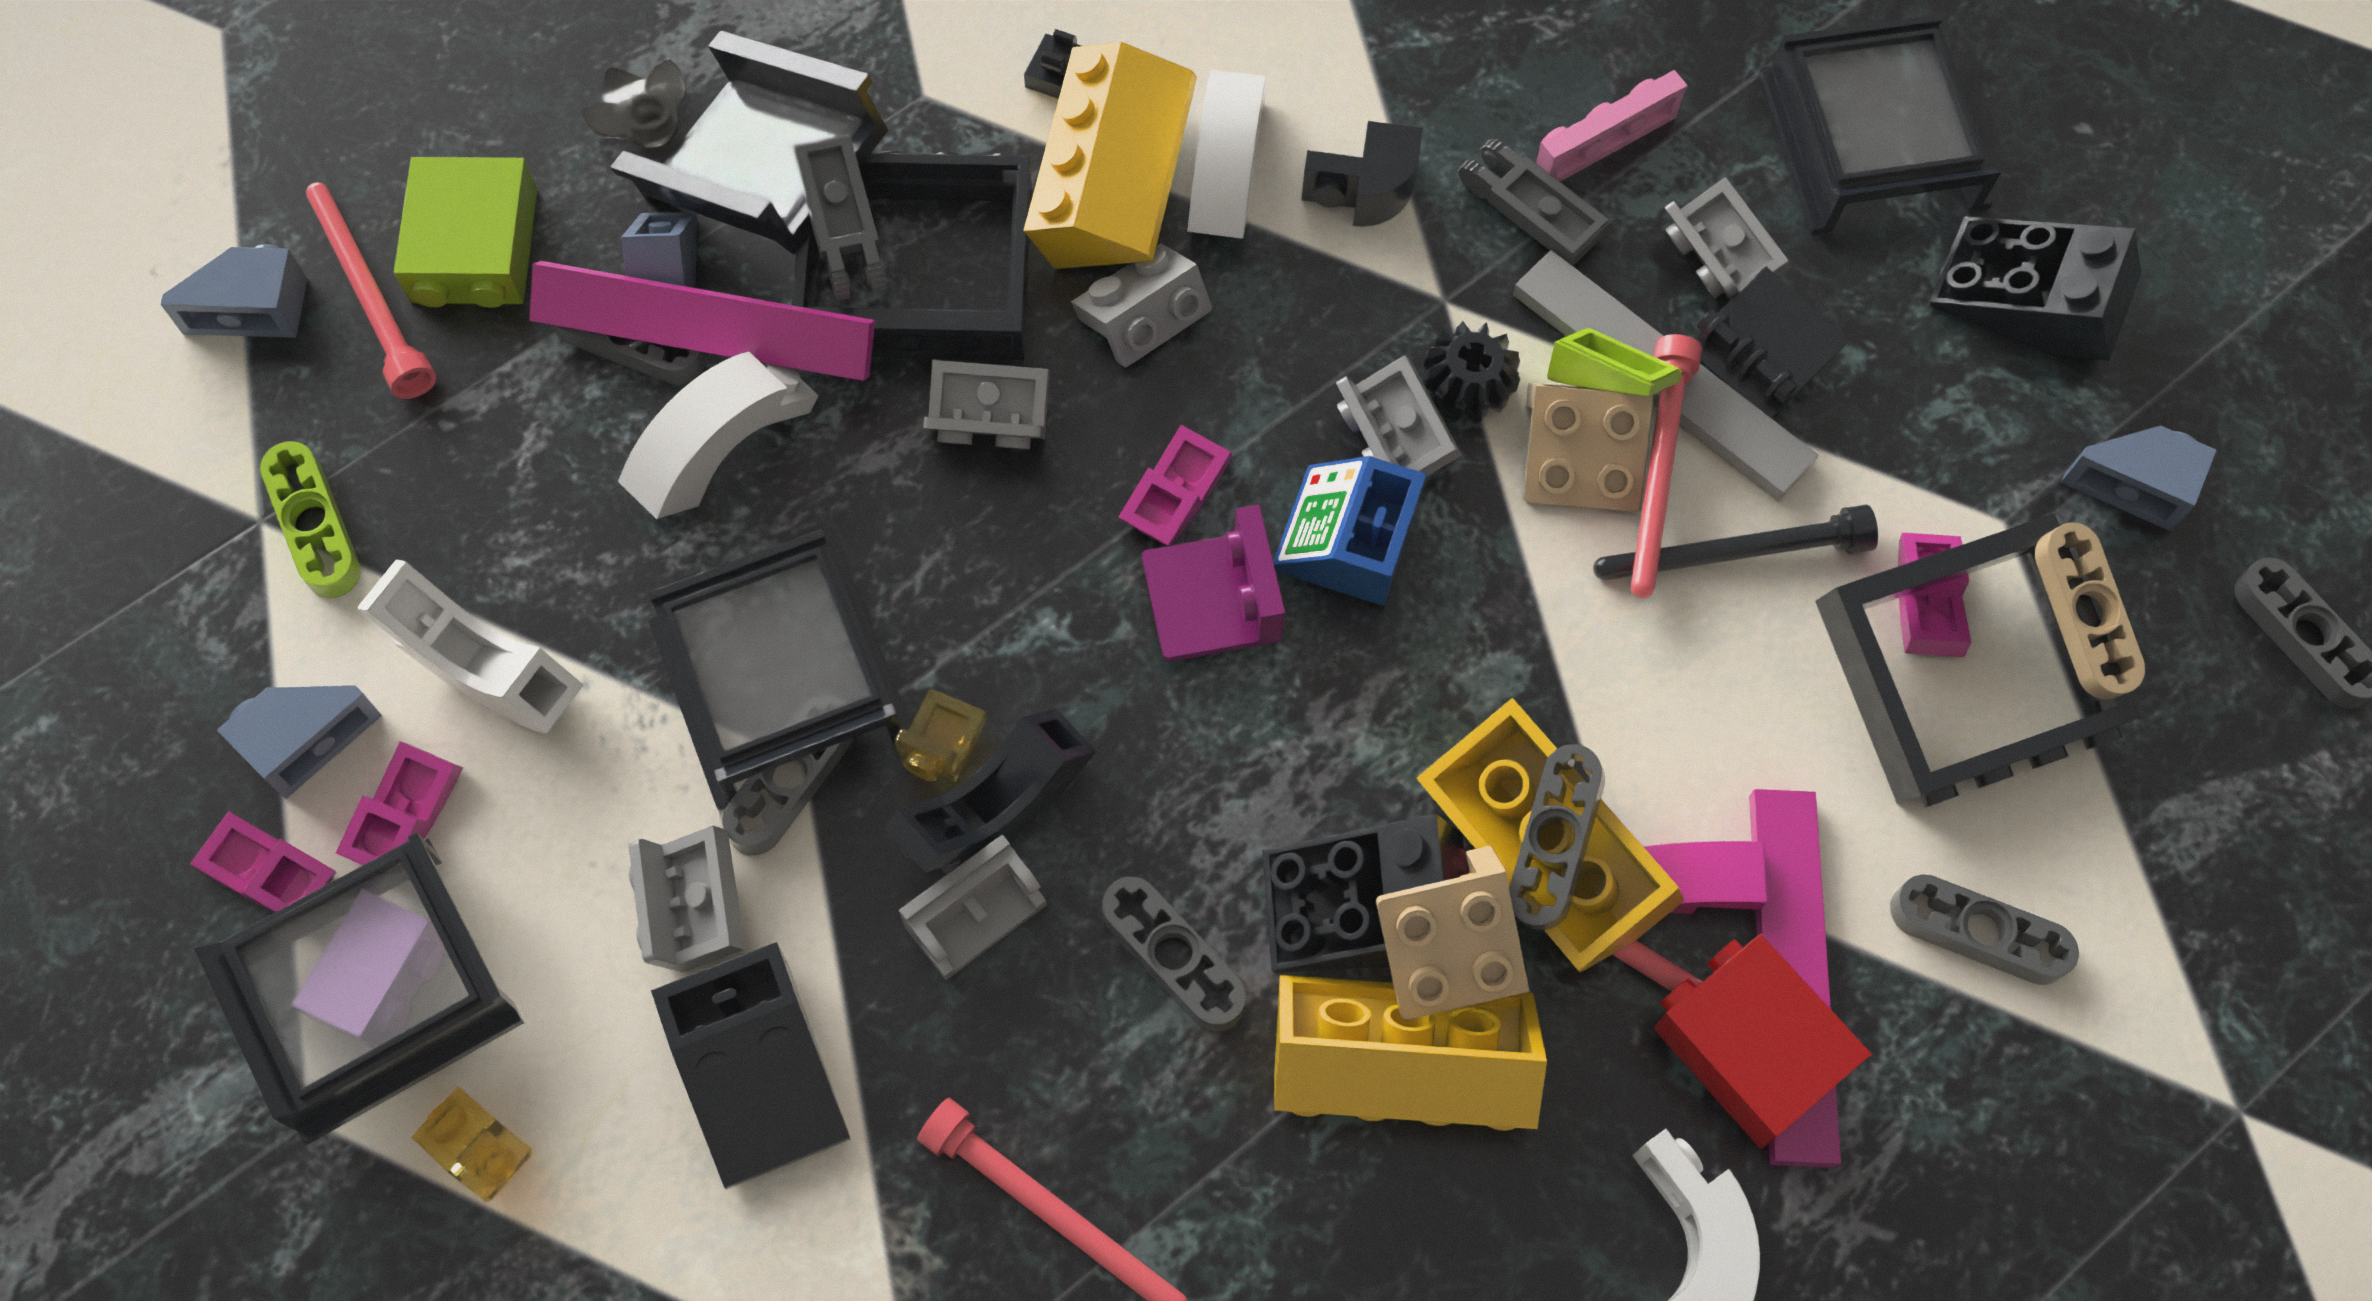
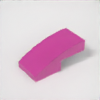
M1180 425L1154 470L1148 468L1120 513L1119 520L1165 546H1172L1218 483L1233 458L1231 452Z
M1902 532L1899 539L1898 566L1963 545L1961 536ZM1968 574L1899 598L1900 621L1905 653L1965 657L1972 643L1963 601L1964 592L1970 582Z
M400 741L374 797L362 795L336 854L364 865L409 841L408 836L416 832L424 839L443 809L464 767Z
M229 811L190 863L197 871L272 913L329 884L337 873L332 868L282 839L277 840Z
M1710 841L1643 846L1681 890L1685 901L1670 913L1693 914L1698 907L1761 910L1767 903L1764 842Z

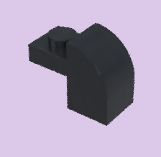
M1368 121L1363 157L1307 150L1301 200L1316 202L1325 207H1355L1353 226H1373L1392 219L1405 208L1411 198L1420 155L1423 128Z

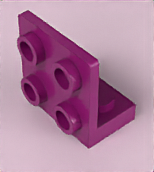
M1259 504L1236 508L1234 531L1226 532L1223 537L1145 550L1142 553L1143 569L1164 661L1173 662L1281 642L1285 609Z

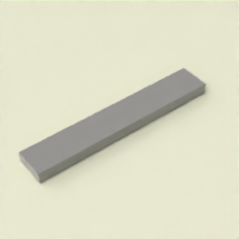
M1552 250L1515 284L1513 296L1566 337L1589 327L1653 357L1656 341L1663 337L1661 333ZM1701 364L1699 371L1692 375V380L1685 384L1679 425L1778 502L1816 461L1818 454ZM1660 392L1653 394V404L1657 408Z

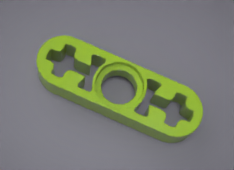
M288 441L273 446L263 456L260 472L297 571L308 587L318 596L336 598L345 595L357 584L361 568L323 468L310 449L302 443ZM295 463L298 464L296 468L298 478L305 488L299 491H295L286 479L288 475L286 467ZM312 507L325 509V518L317 528L311 531H299L296 529V519L304 510ZM325 547L336 561L334 564L335 573L324 577L322 574L324 564L319 553L316 551V549Z

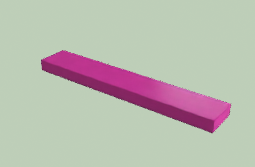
M545 261L533 263L530 321L734 357L749 351L761 363L861 381L866 380L870 376L875 320Z
M1754 789L1749 795L1752 842H1764L1767 903L1761 910L1755 909L1757 936L1761 933L1831 1009L1816 792ZM1836 1086L1769 1143L1770 1165L1836 1168L1841 1164Z

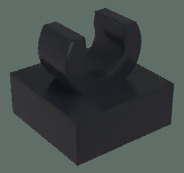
M1055 29L1053 35L1045 33L1024 73L1025 87L1059 99L1072 48L1081 47V45L1077 44V36Z

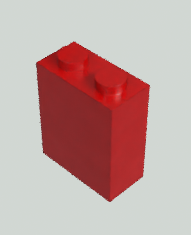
M1760 933L1744 948L1734 939L1707 963V966L1714 973L1696 987L1688 978L1660 1002V1005L1667 1013L1653 1029L1755 1144L1762 1149L1785 1131L1872 1053Z

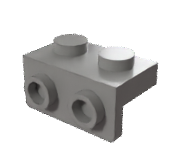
M1726 177L1681 209L1674 201L1664 207L1673 223L1665 229L1666 233L1683 256L1693 251L1703 266L1696 273L1714 298L1724 293L1730 301L1765 266L1778 277L1792 268L1789 260Z
M1161 243L1156 246L1153 261L1130 263L1113 275L1095 281L1087 292L1071 301L1078 319L1108 339L1117 363L1123 367H1128L1212 310V305L1197 264Z
M1406 355L1357 385L1347 376L1336 382L1345 399L1337 404L1342 417L1354 433L1361 430L1369 446L1362 451L1363 457L1371 456L1425 473L1427 477L1462 456L1417 370Z
M932 360L929 415L924 417L923 428L930 431H938L937 442L972 445L973 434L996 436L995 447L1030 449L1031 439L1045 440L1050 370Z
M713 825L663 845L645 839H638L629 843L631 862L629 879L635 894L638 918L637 942L645 963L684 972L745 950L728 830Z

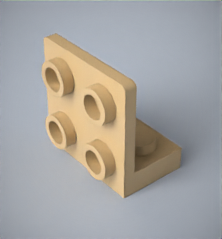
M1528 383L1526 406L1532 408L1523 492L1524 500L1528 503L1638 511L1641 508L1653 395L1648 397L1588 387Z
M1491 846L1466 851L1470 874L1381 895L1376 899L1397 1003L1403 1019H1414L1530 992L1506 871Z

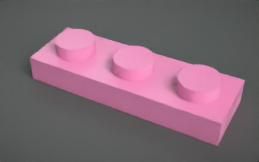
M1675 70L1655 81L1653 79L1642 81L1624 98L1613 104L1605 102L1598 105L1585 119L1569 128L1562 126L1551 131L1540 143L1536 164L1558 181H1563L1675 119L1687 84Z

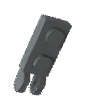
M850 134L794 144L793 156L820 256L821 259H826L835 298L837 301L850 298V279L845 271L841 255L860 251L866 284L872 293L885 291L884 274L877 251L879 239Z
M1489 139L1481 146L1480 155L1485 164L1490 169L1492 168L1502 179L1485 166L1482 167L1476 160H1466L1457 170L1459 172L1457 174L1460 177L1459 180L1480 199H1488L1487 202L1572 266L1608 232L1610 226L1608 218L1527 156L1522 158L1511 148L1504 146L1503 142H1499L1498 139Z

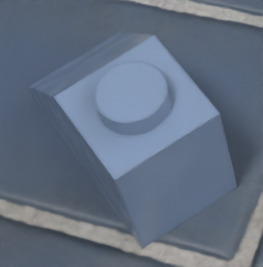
M641 213L621 236L625 276L695 288L698 233L697 213Z
M261 244L255 248L230 247L164 293L160 305L182 334L296 338L308 278L289 249L270 244Z
M2160 425L2086 447L2065 472L2061 483L2171 531L2195 506L2216 449L2196 441L2195 438L2186 433L2172 431Z
M356 685L265 688L255 698H250L239 704L232 711L229 720L219 727L217 731L277 792L287 799L382 715Z

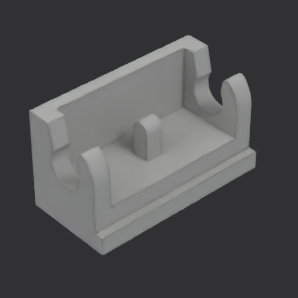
M1001 835L902 907L899 912L905 929L946 981L1047 906V903L1038 890L1041 886L1034 875L1011 848L1006 838Z

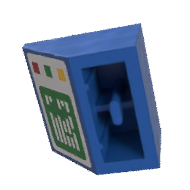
M1371 456L1309 465L1273 561L1275 571L1384 606L1419 506L1426 474Z

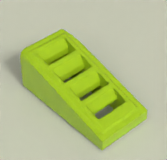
M1588 327L1555 341L1547 379L1562 384L1649 397L1679 383L1683 371L1679 370L1680 368Z

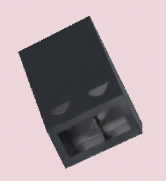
M1964 216L1929 301L1930 306L2050 355L2109 361L2141 276L2135 228Z
M1432 814L1262 850L1271 969L1275 973L1389 967L1376 899L1381 895L1466 875L1467 865L1463 833L1439 815Z
M777 942L651 990L672 1056L726 1190L851 1140L792 972Z

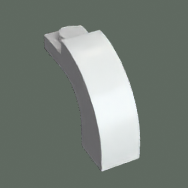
M1218 70L1210 71L1199 130L1187 232L1243 239L1248 218L1258 132L1265 106L1266 76Z
M749 351L731 357L698 376L663 407L638 439L626 461L618 482L656 519L697 507L717 467L737 444L764 426L811 413L819 395L800 378L798 372L793 368L767 363L762 364Z
M395 560L357 607L358 610L396 640L394 644L436 676L495 713L528 729L547 734L583 687V684L541 648L519 643L491 629L462 609L405 561Z
M1667 1129L1663 1130L1645 1143L1632 1156L1679 1218L1687 1240L1688 1261L1684 1278L1668 1301H1753L1760 1271V1250L1755 1220L1746 1196L1729 1169L1708 1184L1700 1174L1703 1171V1165L1692 1147L1681 1138L1674 1140Z

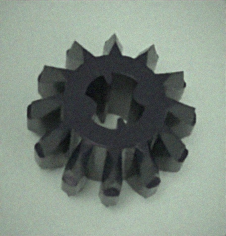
M1464 321L1456 327L1455 335L1444 330L1441 331L1436 337L1434 347H1430L1426 351L1423 362L1426 371L1423 384L1427 391L1435 392L1434 403L1437 409L1451 404L1454 406L1453 412L1456 421L1465 414V410H1471L1480 422L1487 416L1489 408L1501 413L1502 409L1507 406L1509 396L1517 391L1520 382L1519 372H1517L1520 364L1519 352L1507 350L1509 345L1507 333L1492 338L1489 336L1487 322L1478 329V332H1471Z

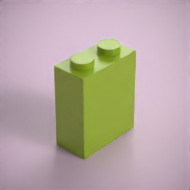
M411 157L394 266V275L410 303H418L427 307H441L446 303L477 304L488 308L499 307L502 304L524 303L538 191L524 158Z

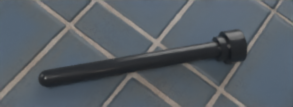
M1868 504L1842 508L1838 515L1830 517L1829 522L1662 547L1657 572L1833 545L1836 550L1845 549L1848 554L1873 551L1878 544L1877 521L1872 508ZM1636 552L1598 558L1593 565L1595 576L1601 580L1632 576Z

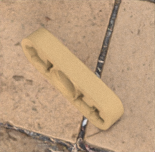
M2065 523L2040 538L2035 548V561L2080 684L2089 694L2096 698L2113 699L2135 690L2141 684L2145 675L2144 659L2099 538L2089 527L2083 524ZM2062 546H2065V548L2075 547L2078 552V558L2074 560L2071 558L2061 559L2058 549ZM2085 575L2088 576L2089 581L2070 589L2068 581L2074 578L2077 580ZM2080 595L2093 597L2100 604L2103 618L2098 627L2086 625L2078 617L2076 602ZM2109 633L2111 641L2091 647L2089 641ZM2106 662H2117L2121 673L2116 676H2104L2100 665Z

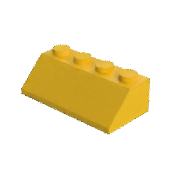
M1121 41L1072 48L1024 227V232L1054 269L1153 261L1196 85L1197 76L1193 70Z
M1513 698L1416 778L1475 849L1487 846L1492 847L1506 871L1509 887L1545 763L1548 757L1557 749ZM1574 767L1571 770L1560 769L1558 775L1563 778L1567 786L1564 801L1562 804L1554 798H1550L1548 806H1564L1580 816L1583 813L1584 807H1575L1572 797L1578 782L1586 781ZM1601 799L1569 912L1559 925L1544 931L1581 973L1639 939L1685 900L1677 884ZM1554 820L1547 823L1539 834L1540 847L1550 854H1562L1568 851L1575 841L1574 827L1563 820ZM1534 858L1530 868L1537 867L1543 874L1536 892L1525 891L1523 899L1531 906V915H1539L1543 906L1554 907L1556 899L1547 891L1551 871L1560 877H1564L1567 868H1551Z
M1280 975L1274 1070L1275 1111H1289L1306 1117L1319 1114L1357 1116L1367 1121H1380L1385 1118L1415 1120L1434 1126H1444L1450 1123L1485 1125L1502 1131L1515 1128L1538 1129L1547 1059L1534 994L1532 992H1525L1405 1020L1400 1014L1394 984L1391 982Z

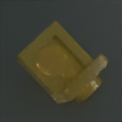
M930 688L909 730L900 729L895 738L899 758L904 761L903 766L914 775L929 781H936L938 776L956 783L987 721L986 711Z
M459 1086L442 1104L438 1105L430 1113L427 1120L411 1137L449 1174L486 1202L495 1197L532 1155V1149L508 1130Z

